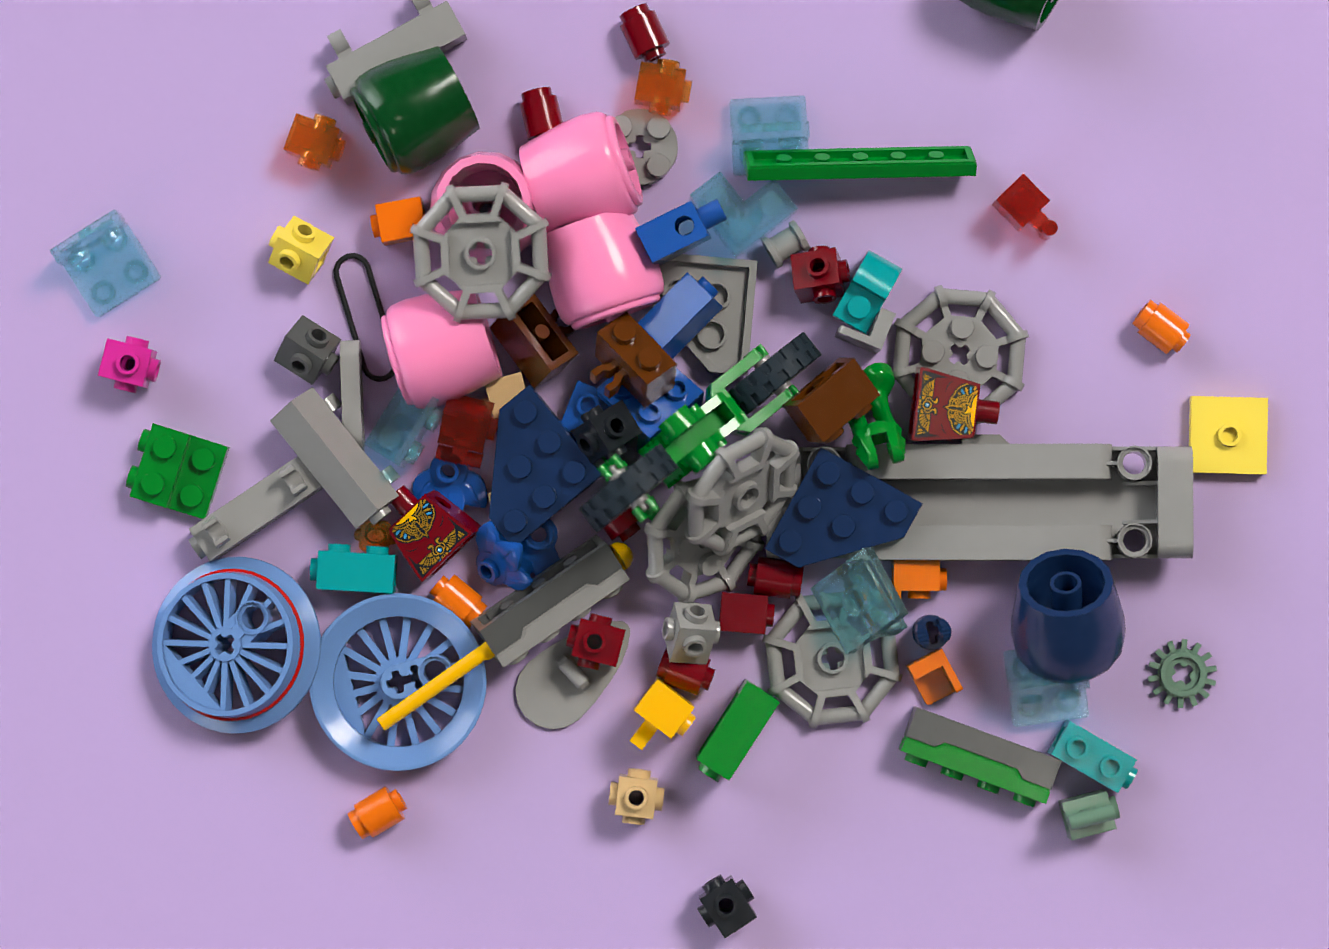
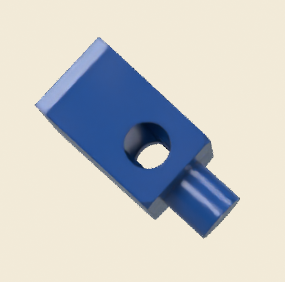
M718 199L698 209L692 201H689L636 227L635 230L652 263L661 266L710 240L711 236L708 229L727 220V217ZM691 220L694 225L693 231L686 235H681L679 233L680 224Z

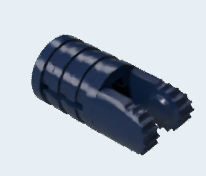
M924 615L915 621L912 628V636L920 647L936 650L950 640L951 627L946 620L939 616ZM929 621L932 626L938 627L939 631L935 635V642L933 643L930 642L926 629V623Z

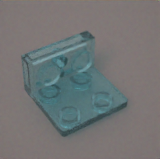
M115 209L49 250L56 262L64 266L96 317L103 316L161 278L160 273L122 213Z
M398 388L364 445L391 460L392 463L401 468H405L407 463L414 465L425 448V445L420 442L427 430L434 433L445 416V413L440 410L443 405L438 406L440 400L432 397L425 409H417L414 405L406 403L400 388Z

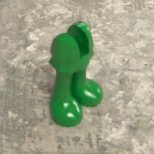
M882 362L871 364L863 370L880 394L871 402V413L875 422L868 424L865 415L856 420L852 418L848 422L853 435L852 444L857 449L855 453L868 470L879 468L875 445L886 443L887 451L893 464L905 460L906 440L901 436L902 428L895 422L888 403V396L895 384V377L892 368Z

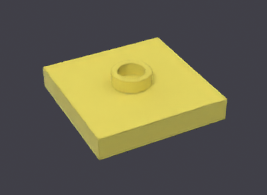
M1190 396L1189 446H1192L1193 473L1267 474L1268 398Z

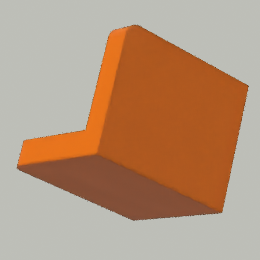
M942 648L936 649L905 665L927 705H931L953 692L957 693L963 690Z

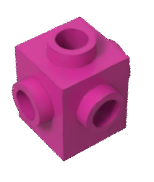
M127 336L124 343L107 338L98 376L115 380L113 388L136 393L138 386L148 389L150 381H156L161 360L156 359L157 351L148 349L149 341ZM131 359H134V368L132 370H128L129 361Z

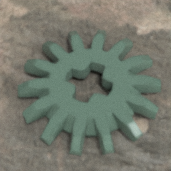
M1182 639L1180 649H1175L1173 641L1167 642L1168 654H1165L1160 649L1155 651L1162 659L1160 664L1150 661L1148 665L1158 669L1157 675L1148 676L1149 682L1159 681L1160 683L1153 690V693L1158 695L1164 690L1167 694L1163 703L1169 705L1172 697L1177 698V708H1183L1185 698H1189L1192 706L1198 705L1195 695L1199 693L1207 699L1210 694L1203 689L1204 685L1215 686L1216 684L1215 680L1207 678L1208 672L1217 671L1216 665L1206 667L1205 661L1211 658L1212 655L1208 652L1203 656H1199L1197 653L1202 646L1199 643H1196L1192 650L1187 649L1188 639ZM1178 663L1182 667L1189 665L1192 669L1188 674L1190 681L1187 684L1182 680L1174 682L1172 676L1176 673L1174 666Z

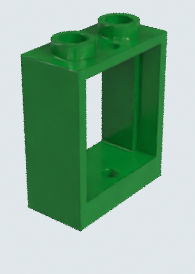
M745 679L696 754V760L701 762L698 770L717 782L721 777L729 781L779 705L778 699Z

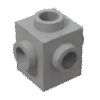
M674 602L670 617H665L662 627V636L666 643L669 662L707 665L712 646L719 642L721 631L720 622L715 621L711 604Z

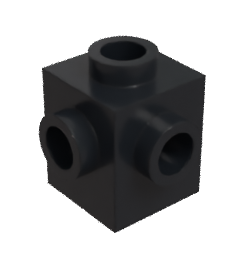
M623 400L605 410L602 409L600 404L580 416L584 422L583 424L571 430L577 440L580 451L586 455L591 464L602 457H605L608 461L615 454L618 456L628 451L624 444L643 433Z
M720 874L702 886L705 892L699 895V899L703 905L697 909L708 927L710 928L716 924L724 938L757 918L755 911L749 903L755 898L743 879L736 883L732 875L724 879ZM724 898H729L733 901V904L729 908H722L719 906V902Z

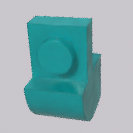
M869 250L832 316L866 335L899 277L902 268Z

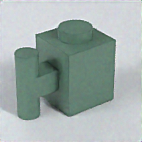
M1103 789L1058 800L1067 837L1071 840L1117 829L1114 819L1120 818V812L1115 796L1108 797L1107 791Z

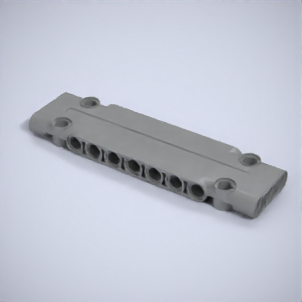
M853 444L846 445V447L822 446L823 449L923 503L904 538L834 558H846L847 561H1031L1045 552L1059 549L1083 550L1099 557L1102 561H1110L1113 558H1193L1192 446L1133 445L1128 447H1112V444H905V460L893 464L886 444L875 445L879 468L868 470L856 455L855 451L857 449ZM798 447L800 453L796 459L795 484L798 488L821 447ZM770 451L767 461L772 459L776 453ZM1134 453L1143 459L1144 467L1141 473L1134 475L1124 469L1123 459L1127 454ZM979 480L989 482L982 503L973 500L970 494L972 485ZM793 497L787 499L768 526L769 532L766 534V545ZM1127 531H1138L1144 537V546L1140 551L1132 552L1124 546L1123 538ZM767 551V558H780Z

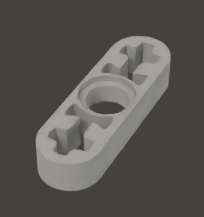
M360 340L340 341L342 424L364 451L365 430Z

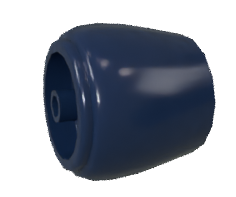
M1074 549L1048 551L1032 559L1021 571L1011 617V635L1018 659L1032 674L1055 683L1075 684L1085 682L1108 671L1121 655L1126 631L1124 612L1109 567L1099 557L1083 550Z

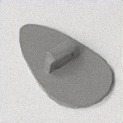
M612 621L611 623L613 627L626 630L616 667L601 664L598 671L577 665L578 657L571 656L573 648L566 646L568 636L548 647L529 661L519 674L515 688L517 704L524 716L535 725L548 729L564 728L579 720L597 701L620 667L630 638L628 624L623 621ZM597 634L589 636L587 644L591 649H598L602 645V638Z

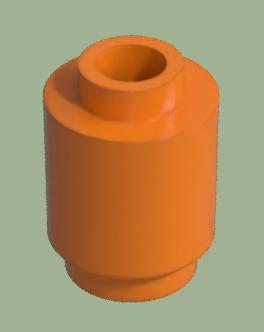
M1151 299L1132 322L1139 329L1137 331L1138 334L1165 354H1168L1171 349L1178 353L1191 336L1186 331L1190 325L1187 321L1160 302L1157 305Z
M455 574L450 580L443 575L429 592L435 597L433 601L451 610L469 629L472 626L470 621L482 614L488 607L481 601L483 597Z
M384 786L354 804L355 809L347 814L359 836L365 839L370 835L374 838L404 820L403 811L408 808L397 789L390 792Z

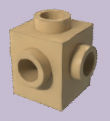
M628 768L627 774L619 775V783L611 782L608 805L616 806L615 815H622L623 823L645 825L646 818H654V810L662 811L665 788L657 787L658 778L650 777V770ZM632 791L642 792L644 800L641 804L634 805L629 801V794Z

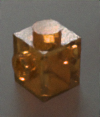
M658 59L657 64L641 61L634 98L635 104L649 106L648 112H656L662 116H671L672 111L680 112L681 102L689 103L692 80H686L687 69L679 68L680 62L669 59Z
M296 113L283 149L287 154L299 158L298 165L319 172L320 166L330 169L333 161H340L345 149L346 140L341 139L343 132L340 128L335 127L336 120L315 113L313 119Z

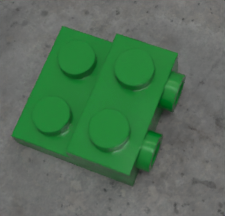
M153 423L151 430H143L137 450L143 452L139 467L132 465L127 477L126 487L132 489L130 497L204 519L209 514L230 447Z

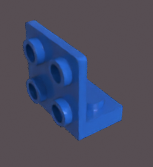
M676 369L674 388L646 408L623 385H621L616 395L608 399L604 395V389L608 383L613 381L614 376L610 379L608 378L597 387L596 392L597 396L608 406H612L620 400L624 401L643 432L638 435L636 450L638 453L642 447L661 432L658 426L685 404L689 409L696 403L701 407L704 392L678 369Z

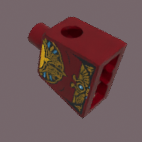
M916 367L907 439L926 441L974 438L976 422L997 424L1000 403L979 399V383L929 368Z
M403 485L396 491L399 496L390 503L401 517L389 528V534L417 577L423 582L433 577L475 537L481 525L440 492L433 490L418 500Z

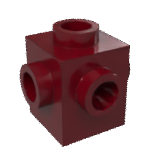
M815 246L810 248L808 252L790 255L794 291L801 304L808 302L828 304L834 302L836 298L843 297L845 293L844 283L851 281L847 259L841 260L836 247Z
M590 613L589 620L581 618L579 626L571 624L566 646L573 648L571 656L578 657L577 665L598 671L601 664L616 667L626 630L611 626L613 618ZM593 634L599 635L602 638L601 647L591 649L587 644L589 636Z

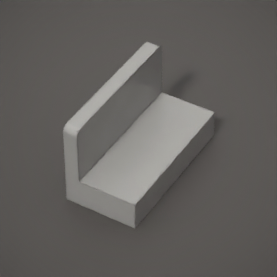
M881 308L874 319L868 336L841 325L835 337L877 354L884 345L896 313Z

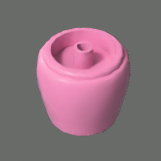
M602 112L580 115L555 126L519 148L523 175L527 180L536 213L542 219L546 218L549 223L546 227L547 233L605 212L634 215L638 210V206L643 203L641 184L631 151L619 123L611 115L607 116Z
M478 151L456 159L441 172L431 195L432 207L446 192L445 187L451 184L454 187L501 185V182L509 184L508 188L536 212L527 180L523 175L521 163L502 153ZM494 201L462 202L467 214L480 213L481 207L485 204L493 205ZM502 204L499 216L515 231L527 227ZM454 207L436 225L435 231L444 235L459 219ZM531 234L520 239V252L531 244ZM477 242L476 248L469 252L470 257H477L479 264H484L486 257L492 256L491 249L485 248L483 242Z
M605 212L547 233L548 268L552 274L549 281L551 294L561 320L566 325H571L574 330L585 329L605 322L610 323L626 311L629 314L635 313L657 304L661 299L660 295L664 292L661 269L659 264L654 265L644 248L635 230L640 225L633 214Z
M463 290L449 291L460 301ZM471 293L467 304H482L478 293ZM428 294L405 299L391 305L386 310V315L381 317L384 341L392 370L402 396L408 405H414L417 409L438 407L455 401L502 377L499 357L487 319L461 320V323L453 321L454 317Z

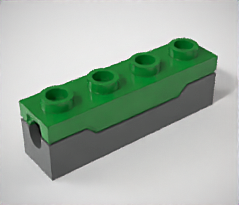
M916 706L913 707L904 732V738H902L898 748L906 753L904 760L925 768L928 761L943 766L941 774L960 781L963 780L964 774L979 779L977 787L995 794L999 793L1000 788L1015 793L1012 800L1031 807H1035L1036 801L1044 804L1047 803L1050 789H1052L1062 760Z

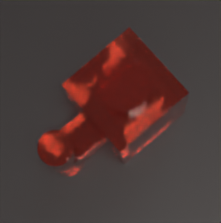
M1024 173L992 204L1018 232L1029 223L1038 232V236L1041 239L1047 240L1058 230L1057 223L1050 220L1041 211L1050 200Z
M467 396L447 400L443 411L435 459L480 469L484 455L481 453H483L486 441H494L499 418L492 417L495 403Z

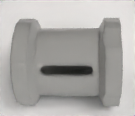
M794 220L789 222L788 228L773 237L768 238L765 236L761 239L766 252L777 268L782 267L783 261L788 259L791 254H796L801 250L807 252L810 249L808 241Z

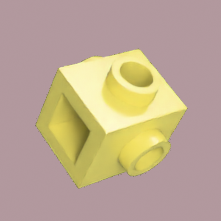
M293 216L285 228L279 225L273 233L269 242V246L273 248L268 263L308 285L324 264L334 237L310 223Z

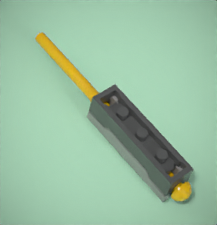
M594 535L532 578L533 583L528 588L513 591L470 622L484 643L379 716L377 721L384 731L388 730L485 660L494 658L503 668L508 664L514 665L519 663L528 655V650L540 642L545 643L555 638L559 634L561 627L571 620L577 621L585 617L591 611V607L602 599H609L617 595L622 590V585L630 580L624 571L630 567L633 561V553L630 547L621 542L612 543L609 547L598 535Z

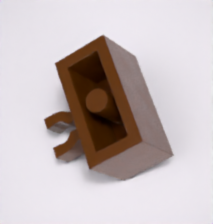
M535 293L516 313L515 319L509 321L507 318H497L489 327L534 389L563 371L579 354L567 338L576 330L571 325L568 327L558 326L556 322L560 316L557 309L555 308L549 314Z
M627 311L597 332L595 357L602 365L590 371V380L596 384L602 378L610 379L614 376L613 381L608 383L604 389V395L608 399L616 395L621 385H623L646 408L674 388L677 363Z
M838 358L782 406L808 442L827 444L837 439L844 432L842 427L852 418L856 420L868 413L872 408L871 402L880 394L855 358Z

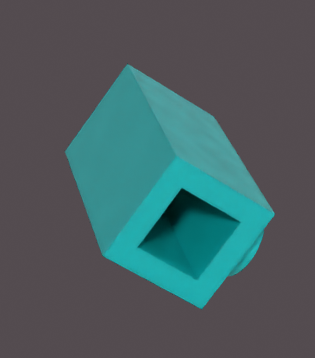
M328 543V551L318 550V558H311L310 581H316V589L393 594L396 593L398 555H389V547L366 546V553L351 552V545Z
M1067 719L1047 753L1116 793L1120 791L1121 787L1127 789L1138 769L1133 767L1137 759Z

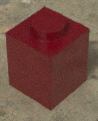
M722 592L719 616L721 631L765 634L766 627H773L775 604H768V596Z

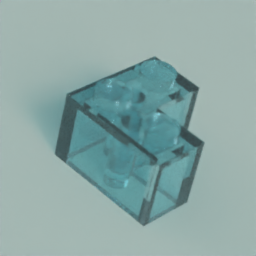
M721 171L692 192L689 200L695 204L697 209L718 199L727 220L712 227V229L735 259L792 217L798 209L776 180H771L743 201Z

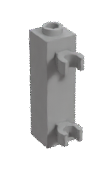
M412 0L419 16L354 51L350 48L341 29L328 35L327 38L339 58L326 65L330 76L324 80L333 97L336 99L342 96L346 104L353 102L350 90L354 87V81L369 69L389 60L439 46L445 52L466 41V34L448 1L446 0L433 8L430 0Z
M312 387L291 400L270 422L352 525L357 529L367 521H370L374 526L391 513L388 505L399 495L390 484L400 476L391 465L380 472L333 412L342 406L336 395L332 393L325 399H322Z
M297 456L189 528L193 535L189 539V543L201 559L207 556L209 561H214L322 490L323 487Z

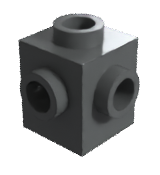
M302 315L285 335L274 361L313 385L322 373L328 376L339 360V356L335 354V351L341 339Z

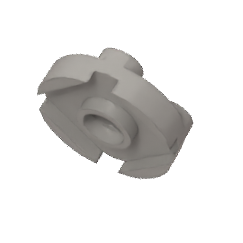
M631 109L616 116L615 118L628 144L635 143L636 137H644V142L651 144V150L644 151L642 158H637L635 151L630 150L641 186L654 184L667 175L675 164L678 154L677 137L669 121L648 109Z

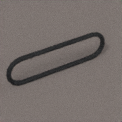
M348 253L341 256L335 263L333 270L334 279L353 340H359L339 274L340 266L344 261L357 259L363 263L380 319L385 315L368 260L360 254ZM362 352V370L370 380L382 382L394 376L392 369L384 376L373 375L367 368Z

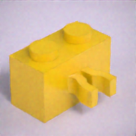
M657 677L634 707V711L645 720L631 737L630 742L643 750L658 729L669 738H672L676 732L683 736L696 719V716L691 713L695 708L694 704Z

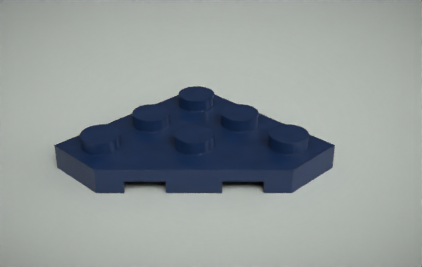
M528 385L499 409L489 519L507 541L522 543L602 477L601 473L597 470L598 466L595 463L591 464L586 455L580 451L576 439L532 385Z
M821 447L765 549L800 568L899 540L905 537L923 503Z

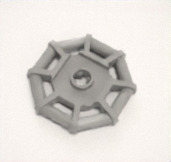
M501 182V185L454 187L451 184L445 187L446 192L417 224H412L410 232L413 233L416 279L413 282L416 288L421 287L454 317L453 321L461 323V320L496 318L513 320L516 318V313L545 281H550L552 274L548 268L546 230L549 223L546 218L542 219L508 188L509 184ZM494 201L491 213L467 214L462 202ZM502 204L527 227L515 231L499 216ZM454 207L459 219L444 235L433 231L436 225ZM530 234L533 266L521 263L520 239ZM429 240L440 243L442 267L431 271ZM477 242H483L485 248L492 251V256L486 257L484 264H478L477 257H470L469 252L476 248ZM517 271L529 275L517 290L507 298L503 287ZM443 275L452 279L463 290L460 301L435 279ZM494 292L499 303L467 304L471 293Z
M939 285L934 287V292L904 317L896 319L894 326H896L893 373L895 380L911 399L914 386V377L911 374L915 373L916 367L929 368L980 384V387L989 379L994 378L1002 382V384L983 400L997 401L1000 405L1015 392L1022 391L1025 386L1022 383L1025 343L1029 335L1027 330H1023L995 297V292L990 289L988 292L947 289ZM948 304L977 306L979 309L974 317L953 316L950 313ZM938 307L940 308L943 319L929 331L924 332L915 327ZM987 311L1008 336L998 339L993 336L982 322ZM912 335L921 340V356L918 364L908 366ZM1010 343L1008 373L1006 375L997 370L998 349L1000 346ZM953 345H956L958 348L965 346L969 350L966 354V358L969 361L965 365L959 361L955 364L950 361L949 358L953 354L950 348Z
M767 427L756 428L752 435L726 448L720 446L714 452L715 458L694 487L687 490L685 498L689 502L688 525L684 533L689 543L708 547L718 556L728 555L738 545L758 535L764 537L769 532L768 526L787 499L795 495L798 489L795 484L796 459L800 453L799 448L794 441L783 440L773 435ZM770 451L775 452L776 455L767 461ZM751 453V455H749L748 457L738 462H735V460ZM704 506H709V515L704 518ZM720 527H722L721 533L714 534Z
M700 478L687 482L679 480L674 484V491L652 522L646 523L644 529L648 539L649 567L646 570V576L649 582L659 584L676 596L678 601L682 603H694L696 599L725 590L727 592L734 590L738 578L758 551H762L765 545L761 535L738 545L742 546V548L726 569L724 564L736 547L732 549L730 554L718 556L708 547L688 542L684 531L688 525L689 502L686 500L685 495L687 490L694 487ZM704 506L705 518L709 515V506ZM720 527L714 534L721 533L722 527ZM667 538L670 541V549L666 547V554L663 555V539ZM676 565L684 569L681 580L670 574V570ZM715 574L716 578L696 584L699 575L712 576Z
M848 588V591L806 596L800 593V597L795 596L796 600L769 634H764L762 642H765L770 681V688L767 689L769 694L779 698L809 722V727L817 728V725L863 721L865 723L871 720L869 716L896 682H901L903 676L899 672L895 636L897 625L895 621L888 620L858 596L856 590ZM843 607L840 619L816 621L811 611ZM851 610L876 630L867 635L859 631L848 622ZM804 615L809 623L808 628L796 643L784 640ZM879 637L881 640L884 669L872 666L870 642ZM781 647L792 650L794 656L795 674L787 679L784 678ZM829 647H835L836 653H843V661L837 662V669H830L828 663H822V655L828 653ZM870 673L881 676L861 702L856 691ZM799 681L817 694L814 707L789 687ZM849 696L854 705L823 709L825 698Z

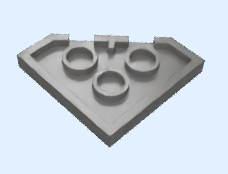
M681 254L660 266L664 281V292L660 295V298L687 272L697 281L703 276L719 292L714 298L723 308L686 345L709 373L724 374L750 352L758 261ZM748 371L745 372V373L743 374V376H747V375H748Z

